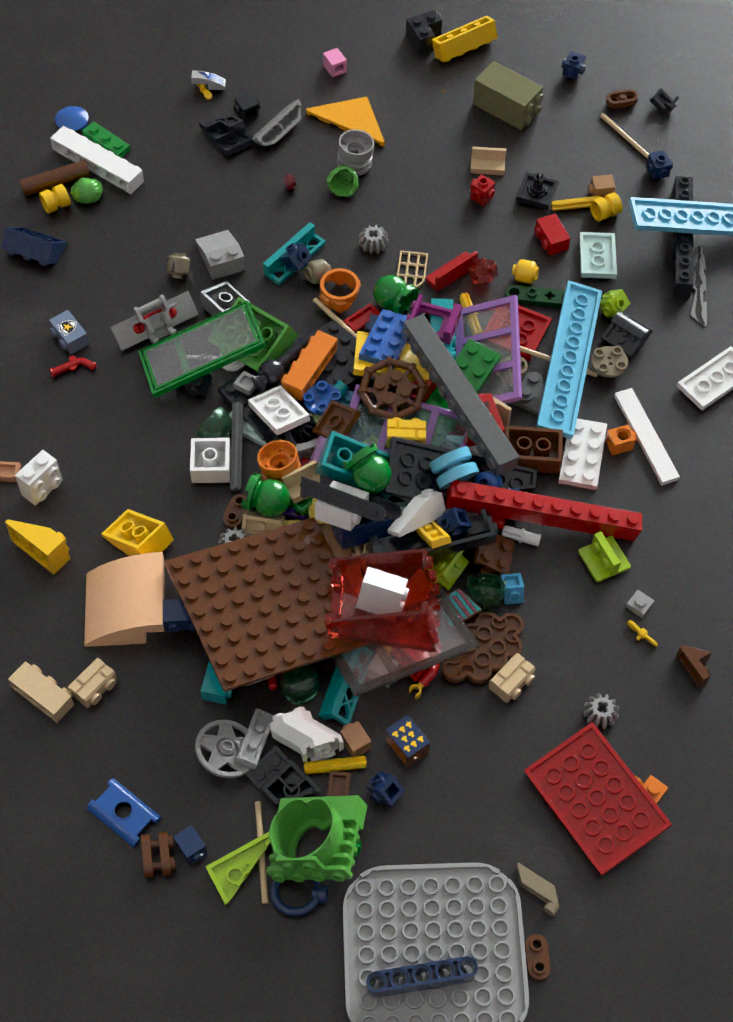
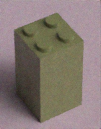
M493 61L475 79L473 105L522 130L541 112L543 86Z

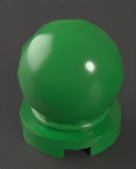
M387 275L378 279L373 287L375 302L382 309L403 314L404 309L409 310L414 300L417 301L419 289L412 284L407 286L405 281L398 276Z
M374 442L352 456L353 459L349 462L345 461L342 464L346 471H353V480L360 490L369 493L383 491L389 485L392 478L388 462L383 457L376 455L378 447Z
M254 472L245 491H248L247 500H242V509L250 512L255 507L259 514L275 518L284 514L288 509L291 495L287 486L281 481L275 479L263 481L262 474Z

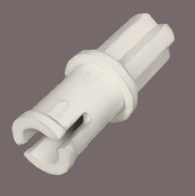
M505 525L502 530L503 537L517 540L520 544L524 542L538 547L541 539V534L524 531L525 528L521 530Z

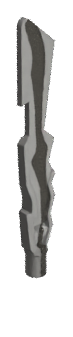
M697 246L694 257L693 290L696 292L690 316L703 327H706L707 302H703V292L707 290L704 274L706 266L703 247Z

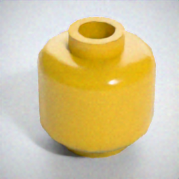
M521 259L517 265H513L512 275H515L517 282L532 284L538 278L539 267L534 261Z

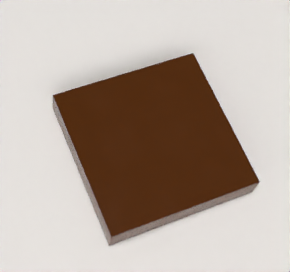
M331 400L312 432L325 439L332 431L348 436L361 413L356 409Z

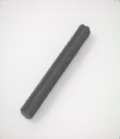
M239 402L232 405L230 489L235 492L242 489L244 405Z

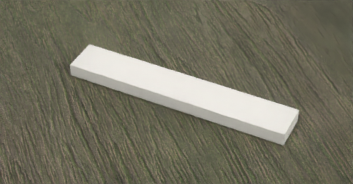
M630 388L616 392L614 397L630 428L635 432L637 441L661 486L678 481L680 476L633 389Z

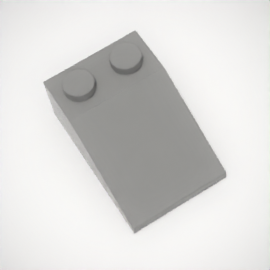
M229 230L195 239L212 280L245 270L243 252Z

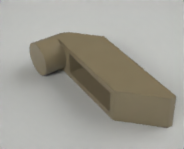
M518 862L516 870L520 886L546 903L543 908L544 912L554 917L559 910L555 886Z

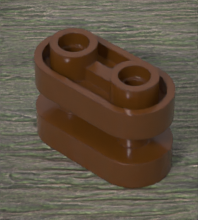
M160 832L158 840H151L150 834L141 835L145 879L153 878L155 870H162L163 876L172 875V870H176L175 857L170 856V849H174L173 836H168V832ZM160 848L161 861L153 862L152 849Z

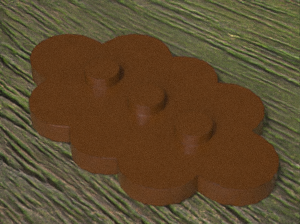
M483 612L476 617L475 623L464 624L460 628L459 635L449 637L445 643L444 651L447 659L442 665L443 677L451 683H460L466 678L475 684L486 683L491 678L492 673H498L516 653L521 654L523 646L519 637L524 630L523 619L515 613H506L499 618L494 613Z

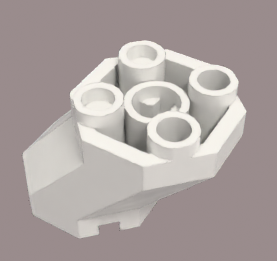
M305 707L295 708L292 712L286 714L278 713L272 717L273 722L270 723L272 737L300 753L303 762H307V758H310L311 761L325 760L336 755L335 750L337 748L339 751L344 749L341 734L314 720L310 711H306Z

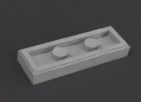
M258 708L255 709L235 762L255 770L270 732V723L273 722L272 717L274 715Z

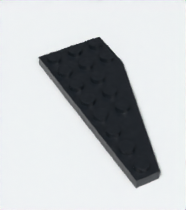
M393 436L390 439L387 461L391 468L392 478L389 485L384 489L383 494L412 500L415 496L421 494L423 490L433 489L434 491L441 492L443 499H446L447 488L440 490L436 479L441 474H433L429 463L453 450ZM472 455L471 459L466 462H475L479 473L493 471L488 468L484 457ZM517 465L516 468L500 474L502 479L501 488H519V491L533 490L536 488L537 469ZM477 475L466 480L465 482L474 483V480Z

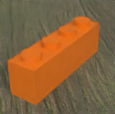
M319 330L314 336L310 337L307 347L301 350L298 360L292 363L290 371L281 380L282 387L293 398L303 401L306 391L314 385L336 353L338 338Z

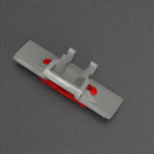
M188 291L167 301L164 295H160L158 299L139 308L134 307L133 312L135 316L110 328L122 351L147 338L154 344L168 334H176L177 332L173 329V326L198 315V311ZM161 305V308H160V309L155 310V311H153V312H151V313H149V314H147V315H145V316L142 317L141 314L146 313V312H148V311H150V310H152V309H154V308H156V307H158V306Z

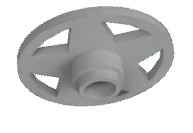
M216 720L208 723L200 730L195 741V752L201 765L210 773L223 778H236L246 774L251 769L235 762L244 737H235L232 727L238 729L244 735L247 732V728L231 720ZM219 726L217 736L204 734L209 729ZM200 746L211 752L208 762L202 755ZM228 764L236 771L225 772L219 769Z

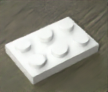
M281 385L248 399L249 406L276 435L310 421V415Z

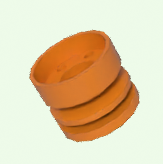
M271 441L265 444L257 455L263 481L275 479L283 483L282 476L301 467L297 449L289 441Z

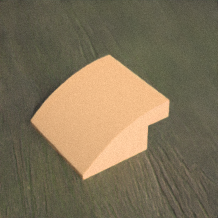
M163 552L120 558L98 566L86 573L85 647L146 644V633L164 632Z

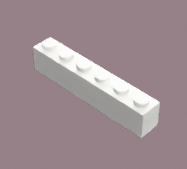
M63 126L50 137L54 151L75 163L85 160L89 171L130 194L144 182L143 172L140 167L134 166L126 159L118 157L113 152L102 148L99 144L93 143L72 129Z

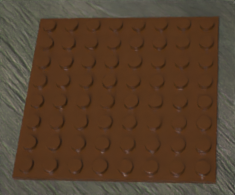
M314 517L164 561L224 692L380 642V638L366 612L355 608L358 598Z

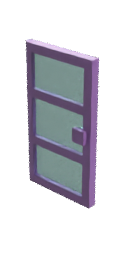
M356 384L349 407L358 410L361 415L347 437L369 446L374 442L379 450L389 453V447H386L387 419L368 414V409L361 397L357 395V389H359L360 385ZM368 395L373 405H376L377 401L374 396ZM422 402L420 412H415L402 418V420L418 418L421 421H426L425 444L450 450L465 447L464 437L466 432L464 426L459 424L454 411ZM408 405L402 406V407H400V408L397 409V412H399V411H401V410H403V409H406V408H408L409 406H408ZM384 406L380 408L381 410L393 413V410L389 409V407Z

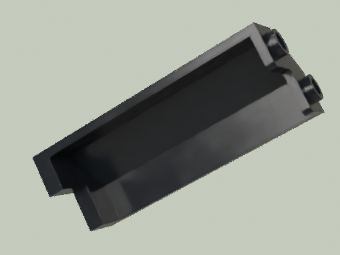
M482 508L481 515L469 517L472 525L471 528L463 532L461 537L457 539L450 538L451 543L432 549L415 531L401 537L395 536L379 541L377 535L369 536V542L377 569L385 571L495 543L496 535L499 534L497 525L492 522L490 513L487 514L485 508Z

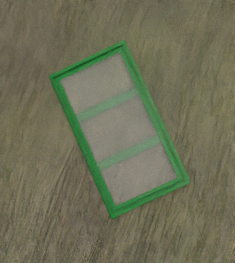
M247 300L139 350L138 354L154 398H157L267 346L250 307V302Z

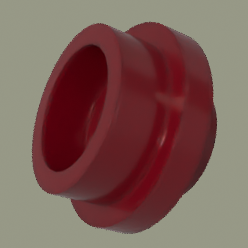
M287 174L286 177H283L287 190H295L294 186H297L295 177Z

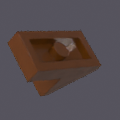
M686 645L680 646L676 656L698 687L705 686L710 678L708 668L702 664L709 660L711 652Z

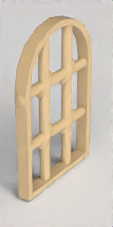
M400 250L396 276L403 277L405 283H407V277L413 278V285L416 288H420L426 278L428 253ZM402 254L408 255L407 262H401ZM411 255L417 256L416 263L410 262ZM420 256L426 257L425 264L419 263ZM400 265H405V274H399ZM409 266H415V275H409ZM419 267H425L423 276H418ZM417 278L422 279V282L416 285Z

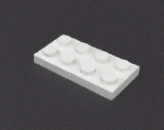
M732 346L677 383V387L701 410H704L733 390Z
M577 418L573 438H566L559 484L592 490L597 489L607 424Z

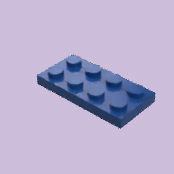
M382 309L359 353L358 359L374 364L386 359L387 356L399 360L407 344V341L401 335L403 323L406 321L407 315Z

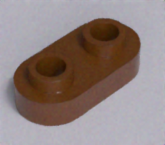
M633 89L610 92L606 97V105L610 108L633 106L638 102L639 94Z
M237 494L231 498L223 515L225 528L234 530L235 526L237 529L242 526L243 514L246 510L242 509V503L238 504L237 502L247 500V496Z
M533 934L527 938L525 943L527 973L532 980L541 982L549 976L551 969L548 943L542 935ZM538 942L541 947L538 949L534 948L533 943ZM541 965L543 970L537 971L535 966Z

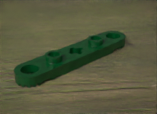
M510 285L505 290V297L512 296L510 292L515 291L518 294V303L561 308L565 290Z

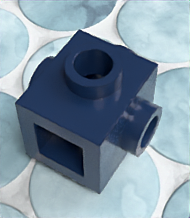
M571 51L567 59H563L561 68H563L562 75L578 80L579 76L583 75L586 69V55Z
M665 150L649 153L646 164L647 172L651 174L653 180L669 177L673 163L668 158Z
M303 243L290 244L286 248V252L280 257L289 272L305 268L308 261L312 258L308 248Z
M461 508L445 510L442 513L443 515L436 519L438 525L452 539L461 537L463 532L472 527L466 510Z
M380 771L371 778L366 786L371 793L369 795L375 803H383L392 806L405 791L393 774H386Z

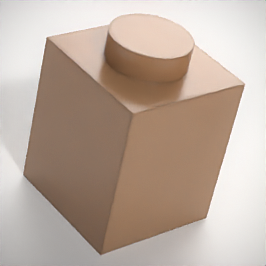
M612 174L592 176L591 183L588 184L589 194L605 198V195L615 192L616 188Z
M359 721L353 724L349 723L342 728L340 734L344 746L351 757L360 756L371 750V739Z

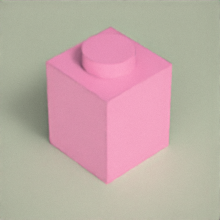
M338 48L323 53V66L332 78L347 72V60Z

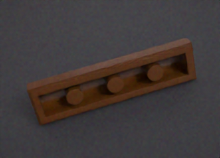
M82 160L19 181L23 195L26 197L52 189V187L59 184L64 185L83 177H90V172L86 161Z

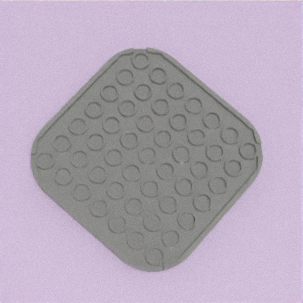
M484 863L384 865L364 871L349 886L343 902L345 1001L350 1022H524L529 1007V988L521 900L512 880L508 879L498 868ZM464 956L474 958L478 964L476 977L469 983L380 998L371 997L366 990L367 977L374 971ZM468 965L461 967L465 974L473 972V969ZM447 969L438 971L439 975L443 978L451 975ZM418 973L416 978L424 982L428 979V976L425 973ZM401 976L393 979L396 985H403L406 982ZM374 980L370 983L374 989H380L383 986L379 980Z

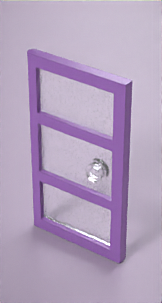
M512 295L462 308L461 318L456 329V358L469 338L502 355V359L478 394L491 393L492 397H495L504 404L522 400L518 296Z

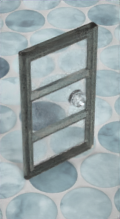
M444 593L403 608L402 613L397 612L395 620L383 616L371 620L380 638V642L334 656L332 659L354 696L357 697L478 649L479 644Z

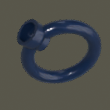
M273 880L270 886V897L273 905L281 913L288 916H302L315 909L319 903L326 904L328 886L322 885V882L311 880L314 886L311 900L303 906L290 907L280 899L279 886L281 882Z

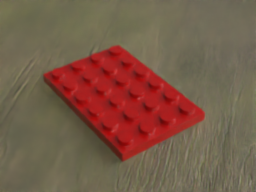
M593 722L524 770L526 776L601 877L672 826L666 815Z

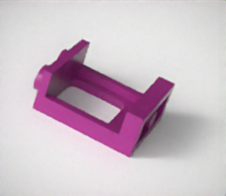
M419 294L417 301H413L411 315L408 314L406 320L417 317L420 313L443 318L441 328L436 334L442 343L450 345L461 318L462 305L455 303L453 309L423 302V295Z

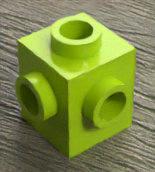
M623 289L605 293L600 300L599 306L602 313L608 318L614 317L619 311H624L631 303Z

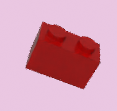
M556 213L536 220L534 233L536 237H539L543 249L547 250L549 255L569 250L571 238Z

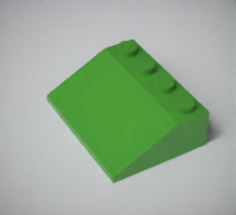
M238 297L232 305V307L245 302L246 300L242 299L241 297ZM250 303L267 347L243 357L239 361L258 372L260 365L268 359L277 360L287 351L299 334L289 325ZM244 312L219 324L229 353L256 341ZM213 333L208 342L219 348Z

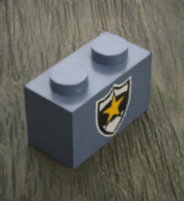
M69 310L49 320L51 326L49 331L54 338L57 337L59 339V344L63 350L67 349L70 354H73L89 345L86 331Z

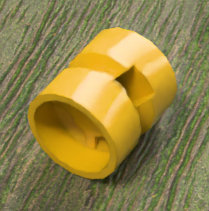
M63 184L52 187V191L45 190L39 193L40 201L48 214L57 211L59 206L64 208L71 205L70 197Z
M615 192L605 195V198L594 199L590 203L591 213L598 222L609 218V216L618 215L623 211L621 199Z

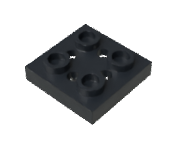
M526 172L516 195V201L549 210L559 181L546 178L543 173L540 176V173L532 174Z

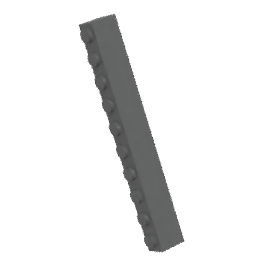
M424 314L404 321L401 330L402 338L408 342L412 353L416 354L422 368L426 369L430 380L436 384L440 395L448 402L449 409L456 414L459 424L464 426L469 439L473 440L479 454L485 458L488 468L493 470L496 476L516 468L520 458Z

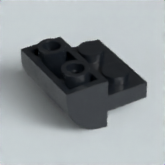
M619 311L611 319V324L601 336V340L613 347L620 346L626 356L632 358L639 347L644 345L653 330L623 311Z

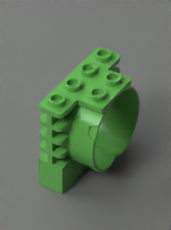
M359 795L281 798L278 813L274 816L270 825L269 839L274 852L269 856L271 865L267 867L266 873L276 882H284L285 880H294L296 882L314 880L323 882L324 880L331 879L342 882L345 879H352L351 867L355 865L353 856L357 854L356 842H359L360 839L358 830H363L367 804ZM317 827L325 831L331 828L326 840L317 850L307 856L297 858L296 849L298 842L308 829Z

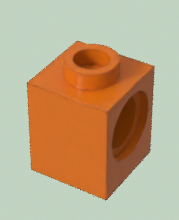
M629 424L607 430L605 438L612 456L633 450L637 440L636 434L631 430Z

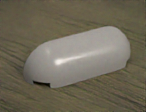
M295 100L280 111L254 135L252 140L259 145L269 146L281 139L302 117L300 108L302 104L300 100Z

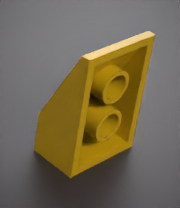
M127 509L101 533L103 538L128 556L162 552L174 541L164 522Z
M13 520L5 521L12 542L52 574H55L71 559L69 548L65 542L66 538L62 533H56L48 527Z

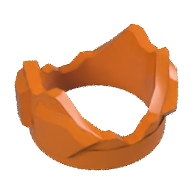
M343 268L332 269L321 278L319 299L330 310L343 313L356 300L360 291V280L350 270ZM331 281L337 285L347 284L354 291L347 296L338 297L329 294L324 286L326 282Z

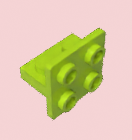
M601 531L594 534L590 545L578 550L579 555L596 582L629 570L631 567L614 537L609 536L605 538Z
M463 551L433 558L424 567V570L439 579L438 586L440 588L445 586L449 591L469 561L462 555Z

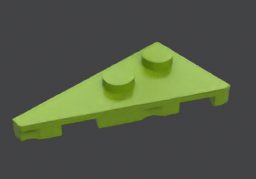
M269 832L205 866L225 906L232 900L271 844Z

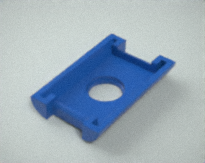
M113 778L107 782L108 789L96 801L91 799L87 805V810L135 848L141 842L138 835L150 822L156 825L162 817ZM126 802L131 805L132 811L128 817L120 818L116 816L115 808L119 803Z

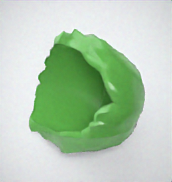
M346 165L338 166L330 171L326 179L329 190L339 197L348 198L356 193L358 189L357 173L352 167Z
M83 177L74 183L70 194L74 200L81 204L96 203L102 196L103 185L97 179Z

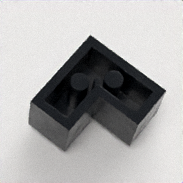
M436 10L406 19V35L418 53L423 54L434 50L432 39L442 33V19Z

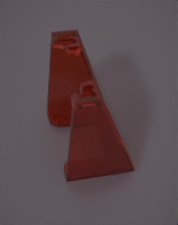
M427 548L329 558V568H332L333 571L330 580L333 586L331 612L325 614V626L329 637L425 652H436V644L440 643L439 631H437V627H440V618L437 615V611H440V601L437 598V595H440V584L436 583L437 573L436 570H432L433 558L428 555ZM368 567L408 579L405 588H409V592L402 612L374 614L355 608Z

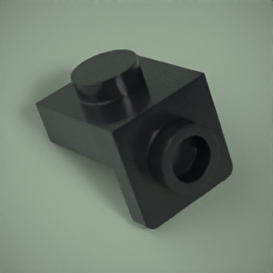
M660 88L649 101L664 114L668 110L671 112L677 106L676 102L679 97L676 96L672 100Z

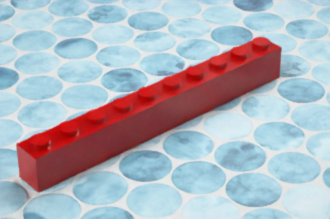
M460 480L451 482L446 490L445 508L449 509L461 508L465 509L466 512L481 514V509L485 508L486 513H490L494 517L596 534L601 531L604 536H613L614 538L635 541L642 531V513Z

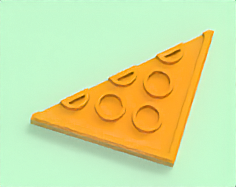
M368 97L306 108V114L309 116H316L318 120L337 125L338 128L344 131L354 129L365 131L380 146H385V141Z

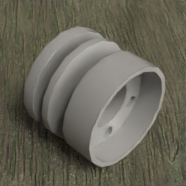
M358 129L348 130L340 135L337 166L346 165L352 167L356 171L357 176L366 174L372 166L374 139L372 136Z

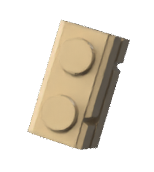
M516 653L490 680L489 689L506 703L511 699L516 700L522 692L521 688L524 685L529 686L534 681L536 668L520 654Z
M97 658L68 686V689L75 699L80 701L86 708H89L100 701L101 695L106 690L109 691L115 686L117 677L114 670Z

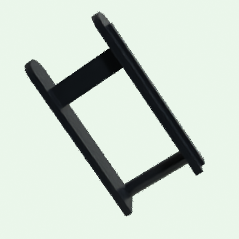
M320 475V483L301 476L300 496L302 498H315L376 522L382 521L385 517L398 519L402 516L403 509L398 503L369 493V501L330 487V484L336 480Z

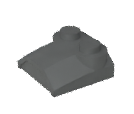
M228 281L201 291L199 296L202 307L212 316L230 309L238 297L247 301Z
M529 372L521 382L522 400L512 402V404L538 416L545 381L538 372Z

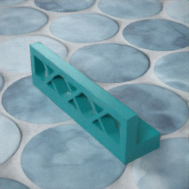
M311 222L263 263L264 275L279 286L295 272H289L280 259L290 244L303 243L308 248L311 256L326 244V240L315 234V225ZM313 239L318 242L317 245L309 246L308 244ZM284 271L280 278L273 275L275 272Z
M362 647L340 654L318 715L323 720L335 719L344 726L350 723L367 675V669L374 655L373 652ZM360 652L366 656L363 664L359 660ZM355 669H357L359 676L356 682H354L352 675ZM349 687L352 691V697L350 700H348L346 694L347 688ZM343 705L346 711L345 717L338 714Z

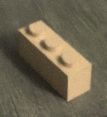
M25 661L8 679L15 691L56 723L74 706L72 693L64 687L62 689L58 687L57 682L51 676L45 677L41 669L35 664L31 666Z

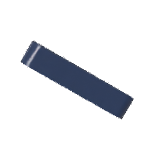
M464 956L374 971L367 977L366 990L371 997L380 998L469 983L476 977L478 964L474 958ZM468 965L473 969V972L465 974L461 967ZM447 969L451 975L443 978L439 975L438 971ZM418 973H425L428 979L424 982L419 981L416 975ZM401 976L406 982L403 985H396L393 979ZM374 980H379L383 986L380 989H374L370 983Z

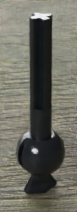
M314 327L309 329L277 360L268 359L264 361L259 367V376L251 377L254 387L263 393L266 384L275 385L280 382L284 376V368L300 354L303 348L307 347L310 337L314 336L318 329Z

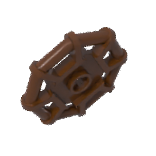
M387 356L386 359L364 368V375L359 389H357V395L361 397L370 416L374 415L385 419L398 417L402 419L415 412H420L428 384L423 380L415 363H408ZM388 366L387 372L379 376L375 373ZM392 366L404 369L406 371L404 373H401L399 370L393 371ZM412 374L417 385H412L409 381L408 376ZM371 377L375 380L374 386L371 389H367ZM391 386L397 388L396 393L394 394L392 391L388 392L387 390H389V387ZM418 391L415 401H411L410 396L412 392ZM368 395L374 396L377 401L376 405H373ZM405 405L409 406L408 408L397 412L398 408ZM384 406L389 407V409L393 410V413L381 410L380 408Z

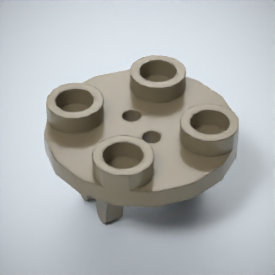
M605 346L594 350L591 365L598 375L614 378L626 371L628 358L620 346Z

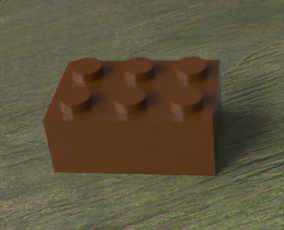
M505 426L504 434L520 457L517 465L537 469L539 473L560 474L563 447L562 429Z

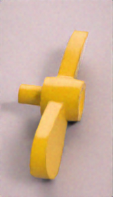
M196 84L205 99L211 100L212 94L206 89V85Z
M632 620L627 622V625L637 632L638 636L635 638L637 641L645 638L655 647L659 645L648 636L646 629H640Z

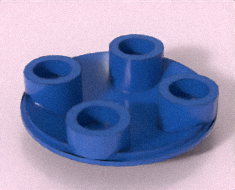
M77 106L65 107L55 116V122L59 128L65 126L74 131L85 129L89 119L88 113L83 108Z
M319 381L304 394V405L311 413L322 415L331 400L341 403V394L336 387L327 384L325 381Z

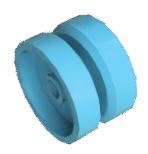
M468 446L445 453L429 463L433 474H441L436 479L440 490L448 488L449 484L455 480L466 481L479 473L475 462L466 463L472 457Z

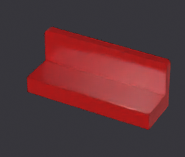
M465 251L426 276V282L436 292L440 291L477 267L478 253L475 251L469 254Z

